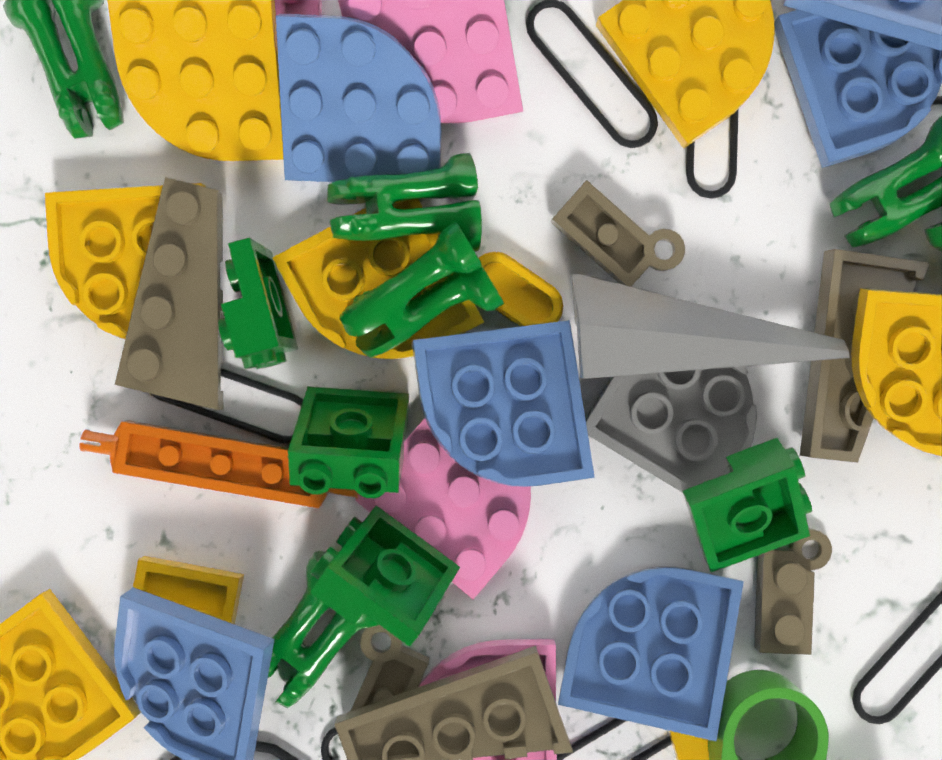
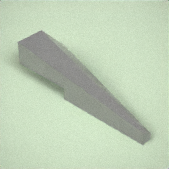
M581 274L571 275L574 319L577 326L580 378L582 379L849 358V350L845 340Z

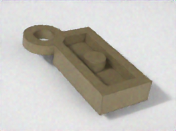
M588 180L582 184L550 221L621 285L632 287L648 267L658 271L671 270L681 263L685 255L684 240L678 233L671 229L663 228L648 235ZM663 240L671 244L673 253L669 259L663 260L656 256L654 248L658 241Z
M809 528V537L790 543L788 547H779L758 555L754 648L760 653L812 655L815 572L811 570H817L825 566L831 559L832 554L830 540L818 530ZM808 540H815L819 548L818 553L812 558H805L802 554V547Z
M380 625L365 628L360 641L361 649L372 662L350 711L418 688L429 664L430 657L403 646L402 641ZM378 632L388 634L391 638V645L384 650L377 649L372 644L374 634Z

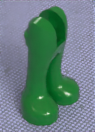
M5 0L3 8L6 16L13 26L23 29L30 38L44 69L58 115L73 138L79 139L93 136V126L85 105L93 102L101 122L108 130H113L124 124V114L119 92L100 48L92 23V13L104 4V0ZM56 11L77 60L78 68L76 72L71 69L60 41L57 24L55 23Z
M942 116L932 124L925 142L918 149L898 162L857 181L840 193L829 204L834 218L862 207V204L870 199L879 214L878 217L861 223L856 229L844 235L847 242L853 248L884 239L923 215L942 207V176L912 194L902 198L897 197V191L902 187L942 167Z
M462 153L450 157L443 167L434 170L399 175L349 177L348 179L337 180L328 184V203L339 205L365 203L366 214L346 215L331 219L329 224L333 237L345 240L371 241L409 235L440 234L446 227L456 222L475 252L479 251L481 246L482 216L480 201L473 200L478 190V178L474 160L470 153ZM418 198H451L462 201L447 205L412 209H397L393 206L394 202Z
M454 222L440 233L432 248L414 263L373 290L356 296L353 303L340 314L339 319L348 335L357 336L356 346L368 357H374L400 345L436 316L458 303L469 300L488 312L494 311L502 306L504 302L482 267V263L459 225ZM436 282V283L433 284L431 287H429L428 289H426L425 291H423L420 295H418L417 297H415L414 299H412V298H413L417 293H419L422 289H424V288L427 287L428 285H430V284Z
M316 551L309 559L306 566V591L290 617L272 637L274 645L268 678L278 669V663L281 659L298 671L294 677L291 676L284 685L282 693L275 701L287 709L309 692L335 655L355 633L363 628L379 625L363 614L354 626L335 612L318 638L310 646H305L304 639L321 616L330 608L310 593L318 581L310 573L325 553L324 551Z

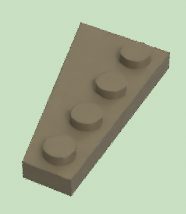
M165 177L114 385L215 410L224 409L223 391H221L223 343H221L218 327L220 311H222L221 303H223V290H220V263L223 261L222 193L218 190Z
M840 249L824 251L814 333L845 340L849 350V358L811 361L800 456L858 463L874 419L858 394L852 372L851 350L859 290L861 288L913 292L917 281L924 280L929 263Z
M536 646L339 715L334 723L347 760H473V758L505 755V759L527 757L528 752L553 750L554 754L573 753Z

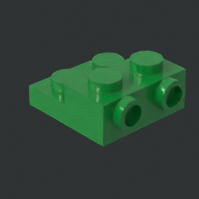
M250 237L230 242L228 246L232 259L225 261L226 273L234 292L241 291L242 298L221 303L224 318L218 320V327L222 342L228 351H234L235 358L242 359L244 369L254 367L256 369H263L287 362L285 353L298 350V345L276 264L272 258L274 257L273 253Z
M307 386L288 449L290 485L300 486L310 494H323L330 488L355 490L365 498H378L385 492L399 493L410 394Z
M778 438L727 456L726 460L730 473L707 480L682 491L703 557L711 573L810 536L806 514L813 511L812 505L804 487L799 483V479L805 477L804 467L793 447L784 449Z
M376 505L363 522L355 516L336 540V543L342 546L339 552L331 546L326 550L310 573L318 579L310 593L354 626L361 616L365 614L410 647L421 634L460 566Z

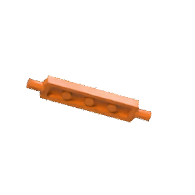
M129 420L121 421L114 435L86 429L80 438L81 440H87V442L79 443L80 451L110 455L112 472L116 474L313 508H320L328 493L354 497L355 499L359 498V494L355 490L330 488L323 494H310L300 486L290 485L289 448Z

